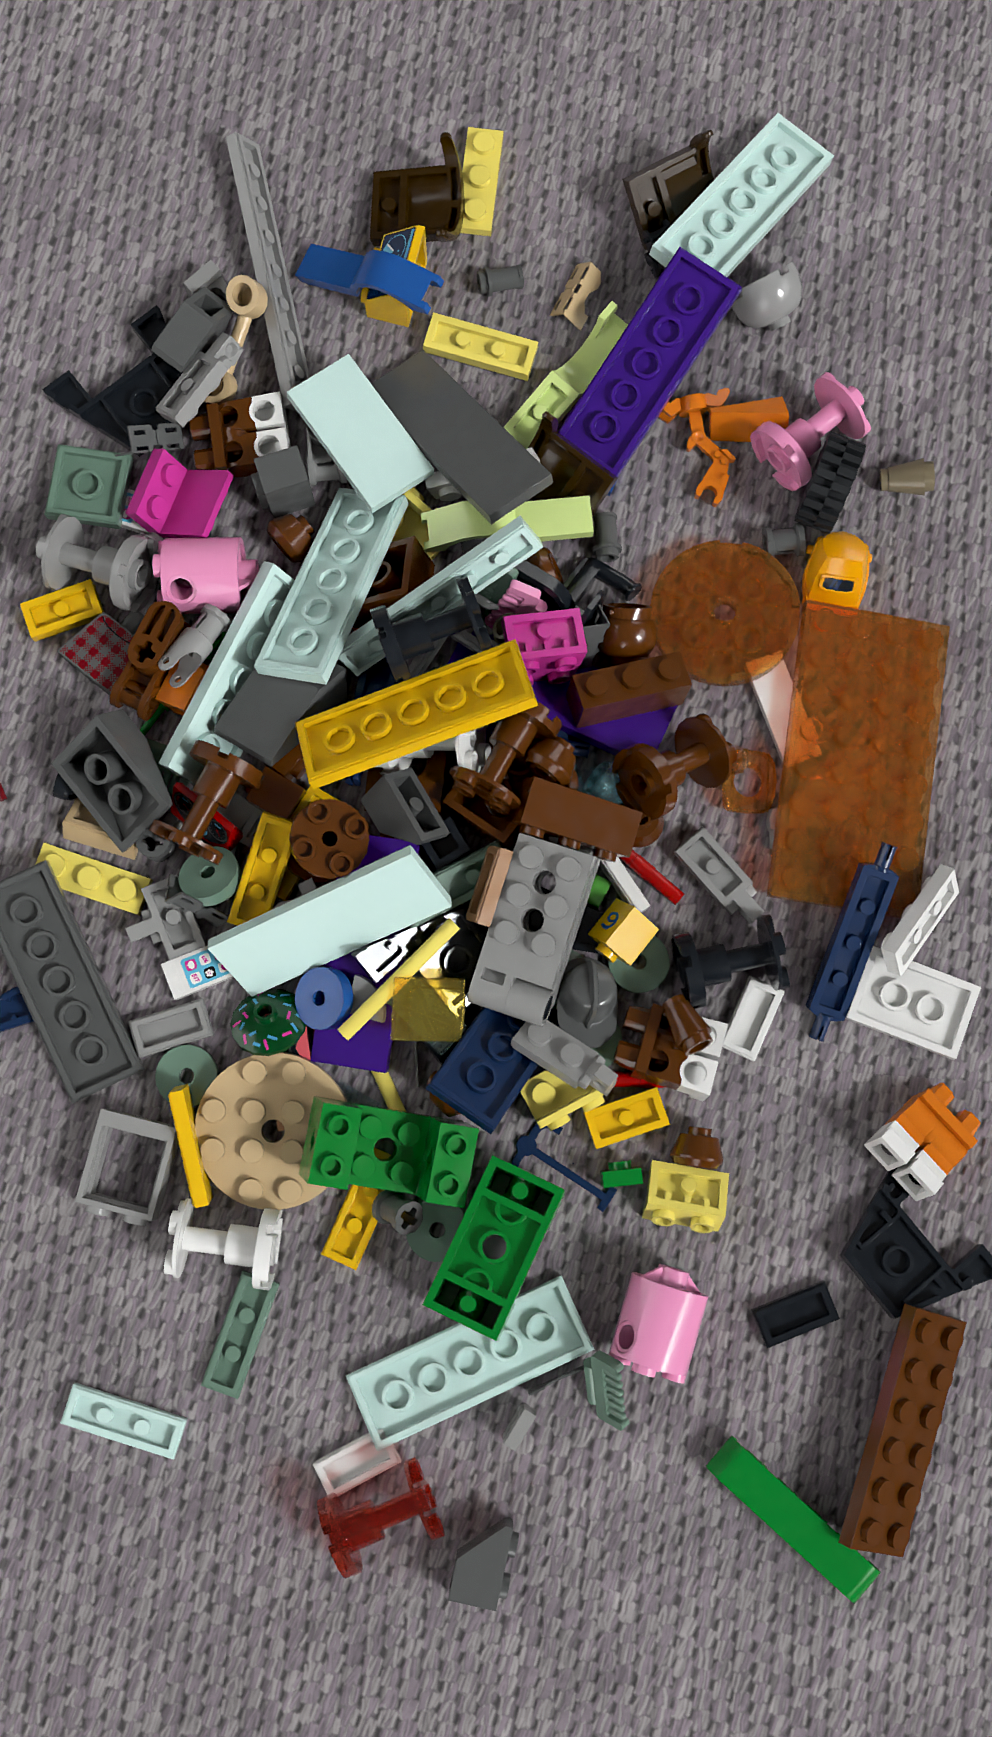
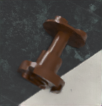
M538 701V706L499 720L489 738V742L494 747L480 773L461 766H453L449 771L455 780L452 787L470 798L477 794L488 800L487 805L494 811L503 815H509L511 809H518L521 806L520 799L501 785L515 757L522 759L525 756L533 738L538 740L545 738L556 739L562 727L561 720L556 715L551 721L547 717L550 709Z
M702 713L693 717H687L678 724L675 732L676 753L670 750L658 752L652 746L645 743H637L622 749L615 755L612 775L618 772L619 782L614 784L617 794L626 807L643 812L641 819L648 816L651 817L650 820H657L674 809L678 799L677 787L684 783L686 773L697 784L706 788H717L728 780L732 771V764L737 760V752L735 747L725 740L721 731L713 724L708 715Z
M196 740L189 755L205 766L192 789L198 797L180 830L154 819L149 831L167 841L172 840L179 844L178 847L198 858L202 857L213 864L219 865L224 855L202 842L203 835L218 807L227 809L239 784L258 791L265 776H263L264 774L241 758L231 753L227 755L220 752V748L213 744Z
M334 799L316 800L291 819L293 823L289 841L292 852L287 867L292 874L303 881L311 878L316 884L334 881L337 877L348 875L359 867L367 854L370 839L368 823L358 810L344 801ZM322 835L326 837L325 843L330 845V847L322 842Z

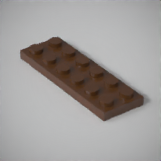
M904 1304L838 1543L854 1550L897 1557L904 1556L905 1548L910 1539V1530L916 1508L921 1499V1489L927 1467L931 1462L936 1434L942 1421V1412L948 1390L953 1381V1372L958 1353L963 1344V1335L967 1322Z

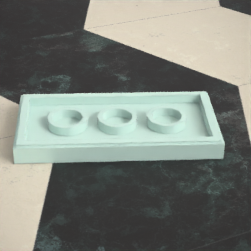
M349 354L287 391V398L371 513L379 510L434 475L433 466Z

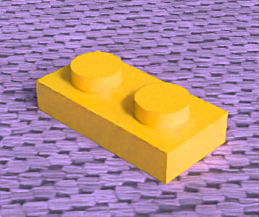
M91 579L20 603L30 636L35 642L88 624L104 612L96 587Z
M657 1087L607 1103L588 1112H583L595 1149L670 1125Z

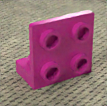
M153 449L125 513L147 532H154L162 538H208L223 500L228 493L233 474L228 470H187L165 449Z
M580 608L503 616L501 621L505 643L516 639L531 685L536 681L548 680L549 684L568 682L571 680L572 675H575L588 652Z

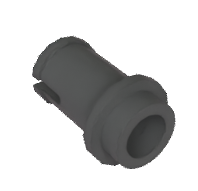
M521 265L489 270L488 266L483 267V271H477L479 293H486L487 297H490L493 292L523 289L524 277Z
M600 512L593 516L596 545L592 548V552L602 562L617 560L619 553L622 551V546L618 543L617 515L614 512Z

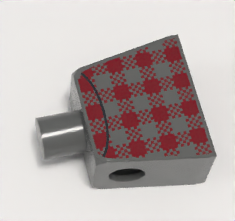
M130 611L119 624L107 613L103 612L62 645L57 652L69 664L110 696L115 681L129 661L127 650L144 615L139 611Z

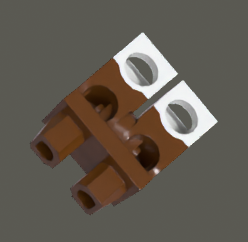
M280 391L232 400L220 405L218 403L206 404L208 413L196 415L189 421L194 441L208 439L212 441V448L194 451L197 470H228L233 474V477H247L258 472L254 462L255 458L291 447L286 408L283 405Z
M654 1003L650 1009L629 1006L622 1028L641 1033L639 1045L619 1040L613 1063L632 1070L630 1077L643 1079L652 1084L689 1094L688 1097L702 1102L706 1100L711 1093L718 1066L717 1059L721 1054L728 1024L702 1017L712 1029L710 1035L713 1042L705 1049L686 1056L682 1049H677L663 1006Z

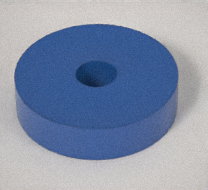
M315 967L301 977L295 993V1005L300 1019L308 1027L316 1030L335 1029L347 1020L353 1006V990L349 979L343 972L332 967Z

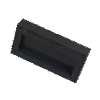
M823 1280L751 1309L766 1348L840 1319L826 1283Z

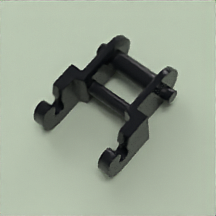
M667 219L662 221L663 227L652 233L648 230L643 231L644 239H642V242L646 244L648 250L644 256L647 264L652 267L650 271L654 277L660 275V268L657 260L650 256L649 253L654 240L660 238L673 224H670Z

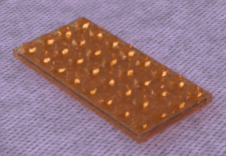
M806 600L803 603L767 897L842 909L859 862L874 863L881 842H885L898 847L889 869L899 876L885 916L902 918L905 908L916 900L921 892L950 626L812 600Z

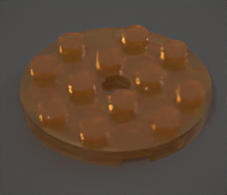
M714 540L695 545L683 551L664 568L658 577L650 603L652 607L651 618L654 619L657 626L656 645L661 654L665 655L680 651L689 677L708 685L736 686L765 676L786 657L794 643L799 628L800 598L789 572L771 554L745 542H742L741 545L720 543V540ZM720 605H727L734 610L735 616L733 620L727 621L720 620L719 618L716 619L714 610Z

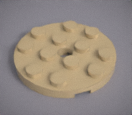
M287 1052L271 1056L251 1055L227 1067L207 1088L199 1104L195 1119V1129L203 1167L208 1177L224 1194L233 1200L258 1209L271 1208L281 1210L292 1208L318 1196L327 1187L307 1184L299 1175L314 1096L347 1102L340 1086L315 1062ZM274 1119L282 1123L285 1130L282 1139L273 1142L265 1137L262 1129L268 1120Z

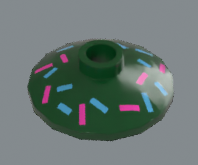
M271 988L253 997L250 995L242 1000L233 1012L230 1027L234 1041L242 1050L252 1055L271 1056L282 1053L295 1045L305 1032L306 1024H304L297 1013L295 994L284 989ZM271 1013L267 1017H262L265 1014Z

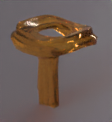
M748 748L736 749L737 760L732 764V771L728 780L722 784L724 808L729 812L743 814L769 812L774 801L777 784V774L773 758L766 752L748 750ZM747 768L754 770L760 777L761 782L760 790L752 797L742 796L737 792L734 785L735 775L744 773V770Z

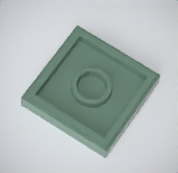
M58 444L44 513L46 518L57 520L61 514L75 517L81 524L121 529L134 461L132 455L115 457L116 454L121 453Z

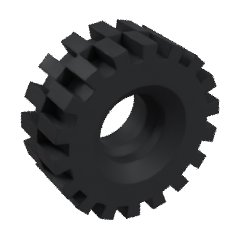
M832 431L829 432L814 465L812 477L807 483L794 521L830 534L850 493L851 486L856 478L866 450V444Z

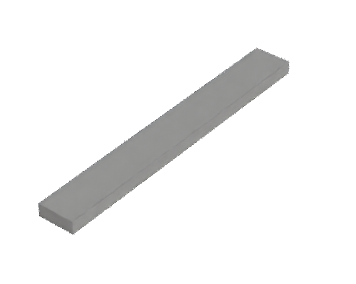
M234 132L227 136L226 140L256 279L258 283L262 284L268 297L264 317L283 405L285 408L297 412L287 398V391L307 380L310 376L259 144Z

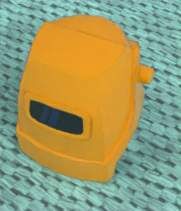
M844 531L831 532L826 536L818 537L815 545H808L806 548V553L810 555L802 575L803 608L828 617L855 616L865 594L872 554H869L868 545L857 536Z

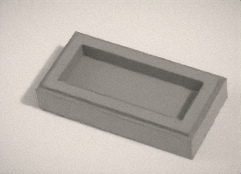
M203 998L128 1021L138 1058L147 1057L177 1046L214 1036Z

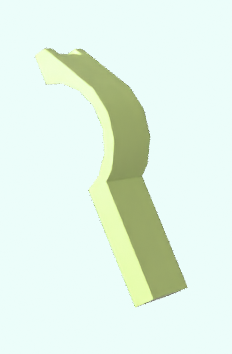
M613 301L598 316L592 332L574 356L559 369L552 370L504 426L525 449L532 442L540 426L542 414L545 411L556 417L559 424L578 402L628 326L627 323L615 314L618 306Z
M590 496L526 501L492 525L468 500L421 513L422 524L428 523L429 541L424 542L425 553L445 551L448 547L459 542L488 538L518 516L524 519L541 542L593 537L594 530Z

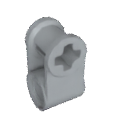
M306 424L307 468L310 486H316L317 482L340 480L342 484L347 483L344 474Z

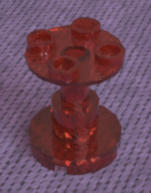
M416 1456L404 1461L403 1464L410 1491L376 1506L369 1499L346 1510L334 1492L317 1500V1511L323 1534H328L332 1545L328 1546L343 1578L346 1579L362 1573L361 1549L384 1540L385 1529L417 1515L420 1516L428 1535L433 1541L445 1536L444 1528L437 1512L432 1514L431 1509L438 1507L435 1496H432L431 1486L429 1483L426 1485H421L420 1481L424 1480V1475Z

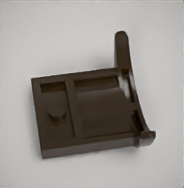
M705 130L695 135L690 141L689 146L622 179L641 243L645 250H647V247L642 242V239H644L643 231L648 230L652 233L663 227L662 221L665 219L670 224L674 223L714 181L709 159V140L714 135L712 130Z
M443 132L440 135L445 165L373 172L370 241L374 247L381 246L385 234L416 225L425 227L426 242H451L459 237L464 216V183L460 160L450 133Z
M545 411L542 414L540 426L528 448H533L540 459V463L552 474L553 483L530 498V501L590 496L593 516L618 477L557 432V418Z

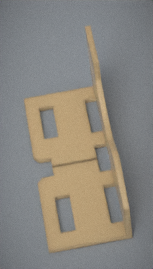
M592 262L576 265L565 286L566 290L561 293L550 316L564 315L579 330L583 328L588 318L585 314V300L589 293L597 290L601 284V271ZM586 268H588L583 279H581L584 271L586 270ZM580 284L581 286L578 292L575 293L574 290L576 286ZM572 298L567 309H565L569 299Z

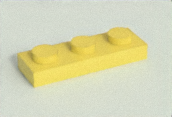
M468 127L462 170L464 216L460 233L491 236L504 131Z
M433 312L423 343V350L429 354L528 381L538 350V342Z
M43 843L36 864L48 860L62 890L140 916L146 901L141 888L151 885L152 879Z

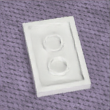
M873 946L845 1019L955 1060L957 1059L981 987L911 961L902 976H898L887 971L881 949Z

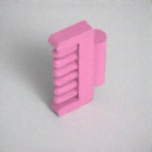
M511 580L506 593L498 601L499 609L492 610L491 614L485 617V624L493 628L495 621L506 613L519 615L546 612L547 604L540 599L541 590L518 580Z

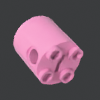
M241 537L165 538L163 541L158 542V554H153L152 560L154 577L161 578V590L157 591V602H172L182 614H201L205 604L214 605L224 613H237L247 595V590L250 589L259 572L257 559L246 560L244 542Z
M659 1264L657 1268L645 1274L632 1272L608 1355L619 1360L623 1365L630 1366L631 1362H633L631 1370L636 1373L654 1378L656 1372L661 1371L663 1378L684 1384L708 1296L698 1290L689 1276L690 1273L674 1267Z

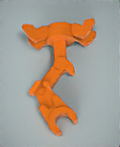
M729 388L718 390L717 395L695 393L675 398L671 403L668 401L658 417L667 424L678 415L681 418L689 419L691 436L688 438L686 451L690 452L697 446L712 460V465L695 490L694 498L698 500L704 490H711L715 494V499L712 503L713 507H717L723 498L730 476L727 474L729 463H734L736 458L728 449L719 448L706 436L702 414L707 411L710 412V408L724 406L730 393Z

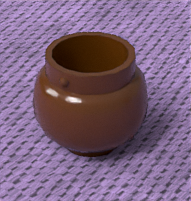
M635 603L603 604V612L610 626L606 629L603 642L597 646L599 652L609 656V663L617 665L638 661L639 658L648 656L653 651L657 640V626L654 619L651 618L652 607Z

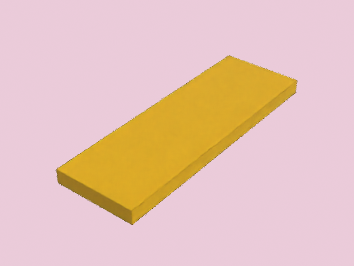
M516 639L302 719L295 722L308 782L314 790L536 707L538 703Z

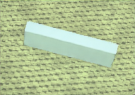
M75 1382L60 1424L174 1460L188 1418Z

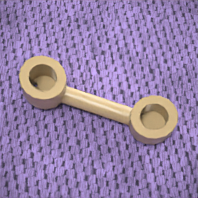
M238 275L233 277L228 283L226 300L230 308L238 314L231 336L243 347L252 319L260 317L265 312L268 297L262 284L247 275ZM236 364L228 369L221 378L219 386L207 396L204 402L208 404L218 403L220 405L224 402L232 401L237 392V381L233 376Z

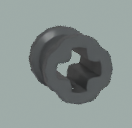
M795 523L791 528L771 529L769 526L763 527L762 545L766 560L773 559L774 555L795 553L797 557L804 556L806 542L804 528L801 523Z
M148 829L135 842L137 849L144 856H147L148 859L155 862H163L174 854L176 843L172 840L167 841L161 838L164 841L163 845H156L154 851L148 845L149 840H156L157 835Z
M383 1190L376 1196L372 1204V1214L376 1221L382 1224H392L393 1229L404 1236L415 1232L423 1220L422 1206L411 1199L405 1201L399 1192Z

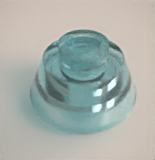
M613 761L602 762L589 775L582 792L623 806L624 804L616 791V786L621 783L618 772L612 775Z

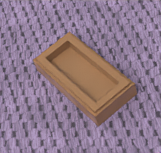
M491 845L487 848L466 914V920L490 927L514 853L513 851Z

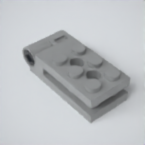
M519 833L491 925L488 928L469 987L468 1002L543 1027L548 1019L551 1008L554 1006L601 860L589 854ZM552 873L556 878V886L552 892L545 894L541 889V882L546 875ZM539 910L543 914L544 923L538 931L534 932L530 928L529 919L535 911Z

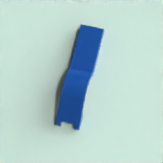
M310 244L295 274L301 282L356 297L359 296L364 287L375 289L392 296L412 311L428 314L431 309L429 304L422 300L429 285L441 288L444 283L441 276L386 251L371 250L363 256L316 244Z

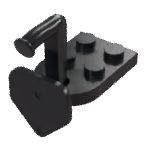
M584 558L581 560L564 584L526 560L514 567L519 572L516 580L541 590L540 599L547 604L546 612L579 608L577 604L596 578L625 595L624 599L626 601L632 600L642 589L641 583H635L623 573L595 558ZM600 590L585 610L580 608L583 627L591 626L590 623L598 605L602 607L606 592Z

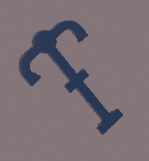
M536 1124L529 1136L519 1138L516 1145L518 1153L514 1157L512 1165L518 1167L524 1156L533 1154L601 1199L597 1209L604 1212L617 1189L610 1187L604 1193L539 1150L535 1139L540 1131L548 1128V1126L540 1129L538 1124ZM559 1127L552 1131L559 1135L563 1128Z

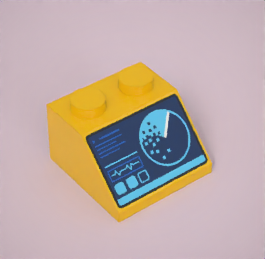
M416 225L385 234L380 248L375 247L374 250L398 255L426 268L425 227ZM367 287L362 288L361 303L365 304L367 317L409 327L413 314L410 308L381 291Z

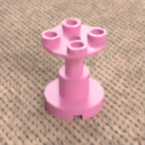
M829 372L822 374L814 384L815 396L821 407L820 411L807 421L801 418L795 420L786 429L771 421L763 422L750 436L752 448L760 463L767 459L777 470L772 476L781 486L788 490L796 491L810 481L812 472L808 458L821 448L820 438L835 426L843 434L853 439L863 438L871 431L870 423L861 408L864 404L861 392L854 386L846 388Z

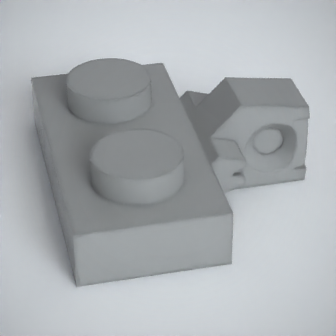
M167 878L141 888L149 909L141 912L144 921L125 929L130 942H135L148 936L151 937L153 944L162 941L169 960H172L207 945L194 913L191 911L184 912L181 908L164 902L168 884Z

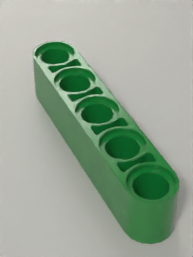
M731 1435L708 1462L706 1468L855 1604L881 1573L879 1569L869 1560L867 1561L858 1550L850 1549L838 1543L840 1533L833 1530L826 1520L809 1505H806L780 1478H776L757 1457L737 1442L738 1440Z

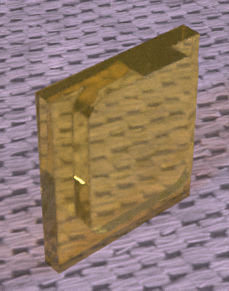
M394 977L390 1039L459 1042L464 1029L465 979Z

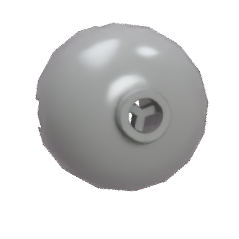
M794 261L787 264L789 272L782 275L780 269H777L742 288V296L736 299L731 306L738 320L746 326L755 329L768 325L771 332L791 322L788 315L799 306L803 289Z

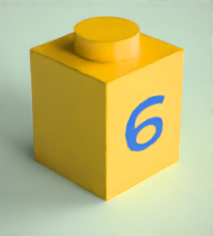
M616 898L588 935L598 943L595 950L611 963L618 959L631 966L659 929L634 906Z

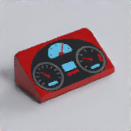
M176 782L173 786L171 799L173 805L170 809L172 814L184 823L198 795L181 782ZM216 811L202 838L213 847H223L232 851L244 835H242L243 832Z

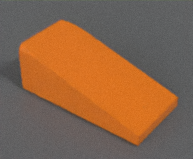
M783 397L710 408V440L751 442V434L758 426L767 421L776 423L783 429H786L789 425V412Z

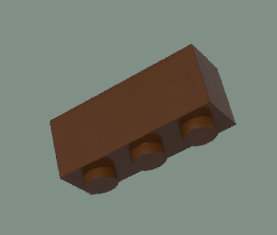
M678 651L572 675L565 696L576 728L682 705L692 686V682L681 652Z
M535 776L524 778L518 797L521 801V806L515 809L511 821L513 824L522 826L520 833L538 839H543L544 834L558 838L557 845L579 851L580 847L584 846L593 849V856L609 862L615 863L616 857H630L643 812Z

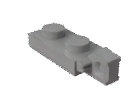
M222 332L206 353L199 351L157 405L156 411L164 419L184 427L188 421L196 416L198 408L207 396L219 386L221 378L228 369L236 364L243 352V348L231 335Z
M703 826L673 851V854L730 915L738 910L748 923L751 924L757 920L758 916L764 913V910L752 898L757 893L756 889L752 886L754 882Z
M548 1020L544 1023L543 1027L525 1022L511 1040L512 1048L575 1089L578 1086L586 1089L590 1085L605 1096H608L616 1085L618 1074L604 1065L606 1060L598 1052Z

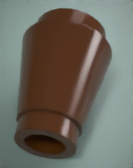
M683 994L675 995L663 1003L662 1006L666 1011L665 1013L677 1049H682L684 1054L688 1056L705 1049L713 1042L710 1035L712 1029L688 1000L685 999Z

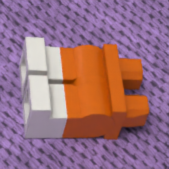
M942 1082L912 1096L864 1144L887 1171L897 1168L892 1176L915 1201L935 1195L944 1184L942 1182L944 1178L964 1158L967 1151L972 1149L978 1142L974 1134L981 1122L972 1112L967 1110L958 1112L956 1116L953 1115L946 1107L954 1099L953 1092ZM881 1144H883L892 1153L893 1156L885 1153L881 1147ZM910 1173L920 1185L913 1183L908 1174Z

